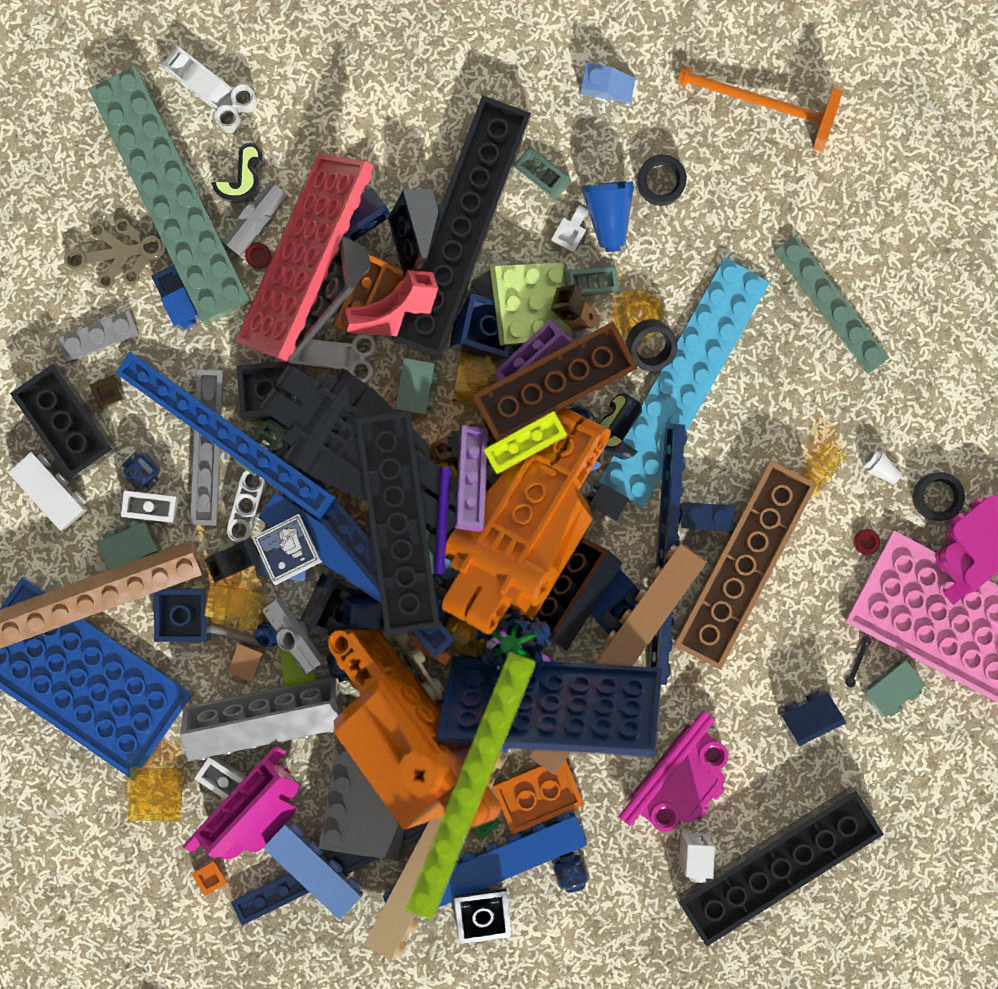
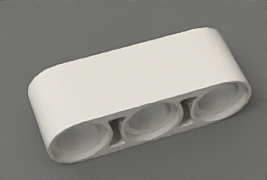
M245 471L241 476L227 527L229 538L235 542H241L252 537L267 481L260 477L259 485L255 488L248 485V477L251 473ZM246 498L251 499L254 504L252 511L249 513H245L241 508V503ZM239 523L244 524L247 529L246 535L242 538L237 537L234 532L235 526Z

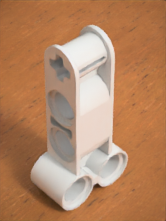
M174 44L173 47L175 49L164 63H159L160 67L216 110L215 120L224 132H236L242 122L239 114L241 112H252L257 106V97L249 86L242 84L234 89L231 88L182 48ZM243 94L251 95L249 102L246 104L238 103L239 97ZM233 114L234 120L231 124L222 123L225 115Z
M368 334L356 336L352 344L311 339L294 360L288 357L287 361L291 365L332 370L344 368L354 376H356L355 371L357 367L364 365L368 367L369 372L365 378L360 380L367 384L374 377V369L367 362V359L376 354L377 344ZM363 340H369L372 345L367 353H361L358 350V345ZM276 358L273 362H281L285 360Z

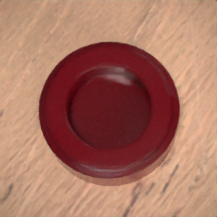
M257 242L247 248L245 258L251 267L263 269L269 265L272 254L265 244Z
M871 529L860 530L854 536V548L860 554L871 555L879 549L880 537Z

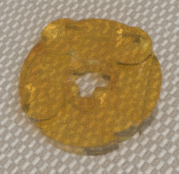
M638 288L627 290L616 300L612 310V319L619 333L627 338L633 326L643 320L655 319L663 322V305L657 296L648 290ZM638 308H641L642 313L645 314V319L640 318L636 322L634 321V316L631 315V310L636 311ZM657 332L649 333L646 336H644L641 340L650 338Z

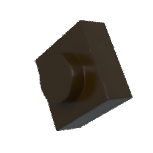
M115 375L89 385L99 409L125 400Z

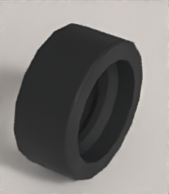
M664 154L652 156L645 161L637 177V186L641 196L647 202L659 206L672 204L680 198L687 182V174L681 162L671 155ZM665 165L675 172L677 185L671 193L657 195L649 189L647 175L655 166Z
M655 319L643 320L634 325L628 333L625 342L636 365L642 370L652 372L668 366L675 358L678 349L677 338L672 330L662 321ZM652 332L663 334L666 343L660 354L652 358H643L639 355L637 347L644 336Z
M945 472L930 473L920 478L912 494L913 504L918 513L924 518L933 521H944L953 518L961 511L965 502V491L961 482L952 474ZM937 481L949 485L954 495L952 505L942 512L932 511L924 502L925 489L929 484Z

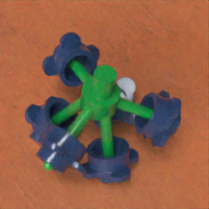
M514 610L511 612V616L507 619H502L500 624L508 635L506 637L498 633L499 624L491 634H486L475 628L477 631L475 640L480 641L483 638L488 641L486 643V652L481 657L482 662L485 665L491 664L499 670V674L494 675V680H499L510 652L518 653L519 656L535 661L536 665L534 668L540 669L543 667V646L540 643L544 642L545 646H549L547 637L551 636L550 628L545 621L540 622L535 616L533 617L534 623H531V621L522 617L520 611ZM525 631H529V634L523 636ZM495 637V638H496L497 640H499L501 643H496V642H495L494 640H492V639ZM530 639L534 641V646L526 645L522 649L520 648L521 643Z

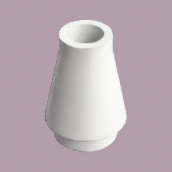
M873 449L863 460L862 466L866 468V472L892 485L902 475V472L893 465L883 451L878 452L876 449Z

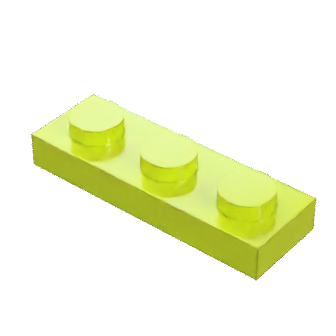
M553 411L484 449V452L496 474H499L561 440L567 434Z

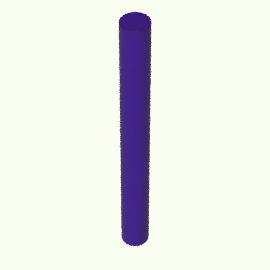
M440 467L434 574H444L451 467Z

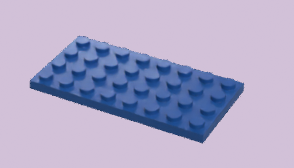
M21 577L0 610L47 592L27 578ZM85 618L0 648V689L132 780L136 779L194 694Z

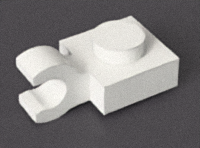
M579 205L571 221L563 217L551 241L574 253L586 232V229L580 227L588 214V209Z

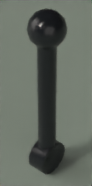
M868 636L861 639L862 646L850 677L845 680L846 686L850 688L856 685L855 676L865 650L871 644V639Z

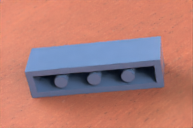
M287 822L263 848L332 914L341 920L362 897L361 884L353 877L348 879L341 872L343 868L334 859L329 861L322 854L324 850L319 849V844L315 841L310 843L303 836L305 832L296 823L291 825Z

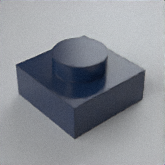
M174 265L151 275L161 298L182 287L185 288Z

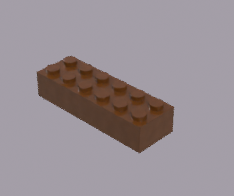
M614 321L473 394L470 398L488 429L493 442L497 443L551 412H556L636 370L638 367Z

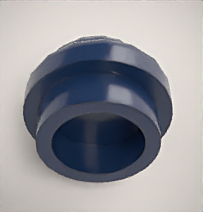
M268 621L259 624L255 632L257 642L263 647L275 646L277 644V632Z

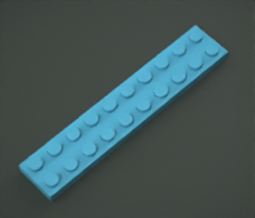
M726 257L723 259L677 341L678 349L675 358L659 373L642 404V413L623 439L625 443L638 452L632 458L625 460L613 456L599 483L607 485L642 507L646 505L662 476L666 423L685 425V430H688L770 282Z

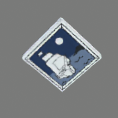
M300 514L252 537L275 585L322 562Z

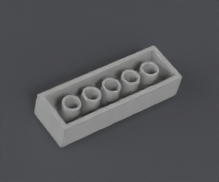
M329 676L184 707L180 736L188 761L204 760L210 756L228 755L243 749H256L262 745L280 744L286 740L308 738L314 734L334 732L333 720L343 712L342 698L337 679Z

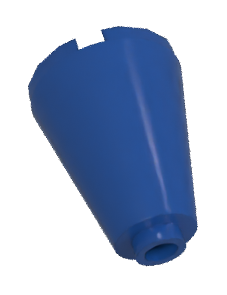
M633 181L582 186V193L599 246L605 248V252L621 251V246L626 245L634 189Z

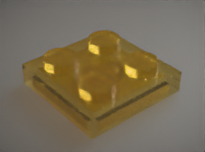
M130 767L128 821H181L183 768Z

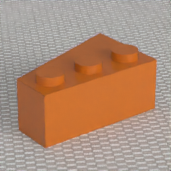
M369 255L371 262L369 271L363 275L352 292L341 303L331 326L346 332L342 318L344 307H362L384 299L403 281L404 276L401 269ZM347 332V333H349V334H351V335H353V336H358V335H359V334H355V333H352V332Z

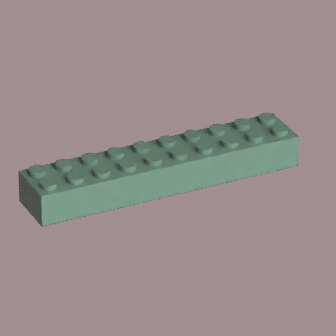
M133 66L88 88L201 321L208 325L251 304L252 300L225 245L222 243L223 241L139 70Z

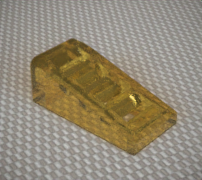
M828 441L823 442L800 474L804 478L807 476L819 484L812 494L814 498L818 496L847 457L844 452ZM827 451L835 458H837V460L833 462L828 457L823 455L824 452ZM819 459L831 467L829 471L817 463ZM814 468L824 475V478L820 479L810 471Z

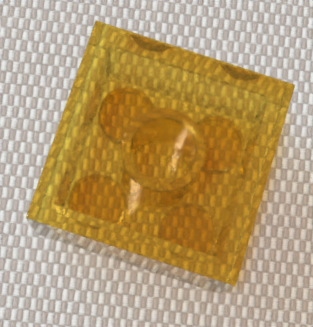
M219 583L211 584L204 616L211 617L210 622L226 624L234 621L237 622L236 627L245 629L255 628L256 625L263 622L264 614L262 611L266 607L268 592Z

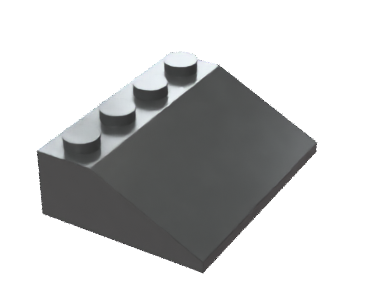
M342 236L339 243V251L329 265L328 276L321 283L317 292L316 303L309 310L306 317V325L299 333L295 342V350L289 358L295 359L352 292L363 275L367 274L371 266L368 248Z
M337 744L319 849L400 861L405 830L399 825L343 744Z

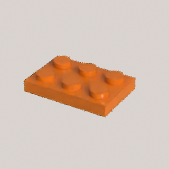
M566 760L555 775L540 765L493 785L512 835L584 805Z

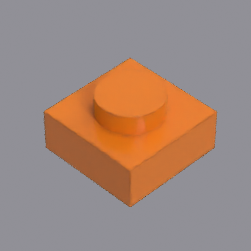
M216 859L192 873L204 896L228 883Z

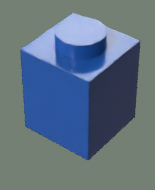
M184 287L160 298L174 327L177 329L182 327L183 330H186L197 324L196 320L200 317Z

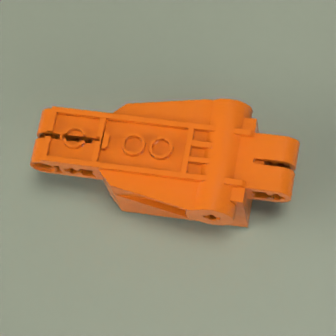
M566 407L558 410L555 414L567 436L526 458V460L506 469L485 494L483 530L480 532L455 528L446 543L445 557L452 561L449 566L458 576L447 592L442 608L486 634H491L496 629L508 607L512 610L520 611L523 616L533 620V617L538 613L593 521L589 504L579 489L605 448L610 437V429L590 419H586L584 416Z
M346 629L333 632L328 641L329 649L336 658L337 665L351 679L352 686L361 693L333 720L335 735L403 830L442 817L471 746L438 744L437 734L442 707L436 700L432 702L429 699L421 683L416 680L380 629ZM488 785L470 828L492 821L500 814V802Z

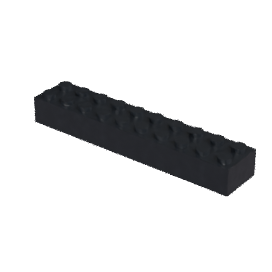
M482 95L439 209L427 258L420 269L423 272H433L438 286L430 314H415L405 311L398 335L392 336V342L431 357L442 359L530 123V112Z

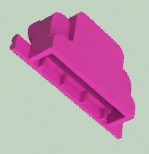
M980 495L968 505L971 508L965 514L961 511L949 520L952 525L945 532L949 545L939 549L936 555V562L938 567L948 573L955 581L951 587L943 592L953 605L965 595L975 592L998 572V496L996 495L985 499Z
M702 710L694 722L692 720L688 722L626 800L628 804L618 815L621 820L631 826L641 814L657 830L669 832L678 825L679 819L690 823L696 820V818L700 820L704 817L709 809L707 807L708 803L712 798L718 799L725 789L723 786L725 778L720 769L727 764L729 757L726 747L706 733L715 719Z
M275 745L182 845L183 848L194 852L201 845L208 855L215 858L222 857L227 860L237 857L244 849L250 852H258L263 849L296 812V808L290 799L298 792L299 785L290 775L285 765H276L286 752Z

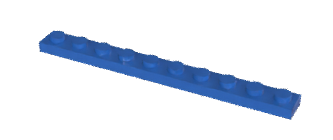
M129 352L116 371L118 376L317 518H322L334 500L335 496L134 353Z

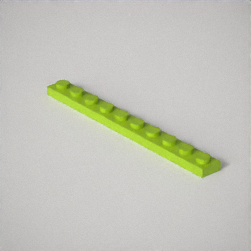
M511 652L509 653L405 909L406 911L433 921L536 665L535 661Z

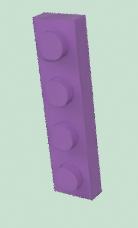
M462 425L459 429L456 529L481 532L484 528L487 460L484 449L487 448L488 429Z

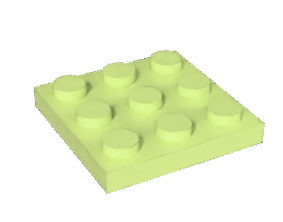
M563 262L504 265L490 268L500 346L524 344L550 319L566 331L572 339L571 328L551 310L556 289L566 286Z

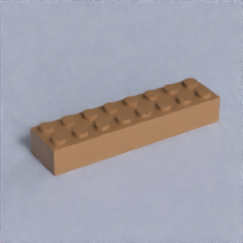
M772 460L766 461L734 523L733 532H729L672 642L675 647L719 670L722 669L817 486L816 483Z

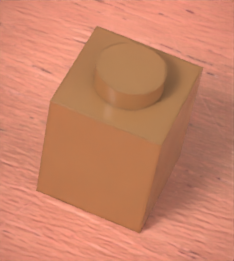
M239 643L227 672L233 675L232 680L241 684H247V681L253 682L265 651Z

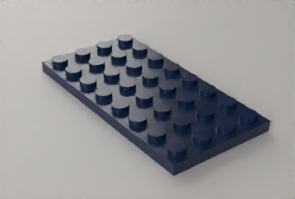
M452 656L437 734L438 744L472 746L498 680H494V675L499 674V670L491 664L485 665L481 658ZM544 661L542 668L533 669L502 748L655 757L662 668Z

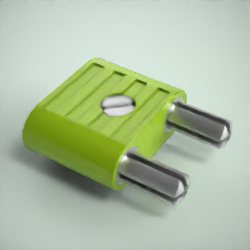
M328 642L315 643L314 646H326ZM279 647L285 686L330 676V673L315 675V673L327 672L329 668L316 669L309 675H306L291 652L282 650ZM329 647L317 648L318 652L328 651Z

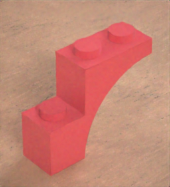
M408 270L401 284L384 299L362 307H344L342 318L346 332L397 336L405 311L415 314H430L438 291L433 272Z

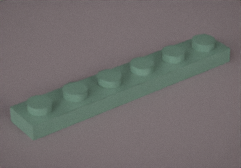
M796 235L774 251L866 374L871 373L889 359Z

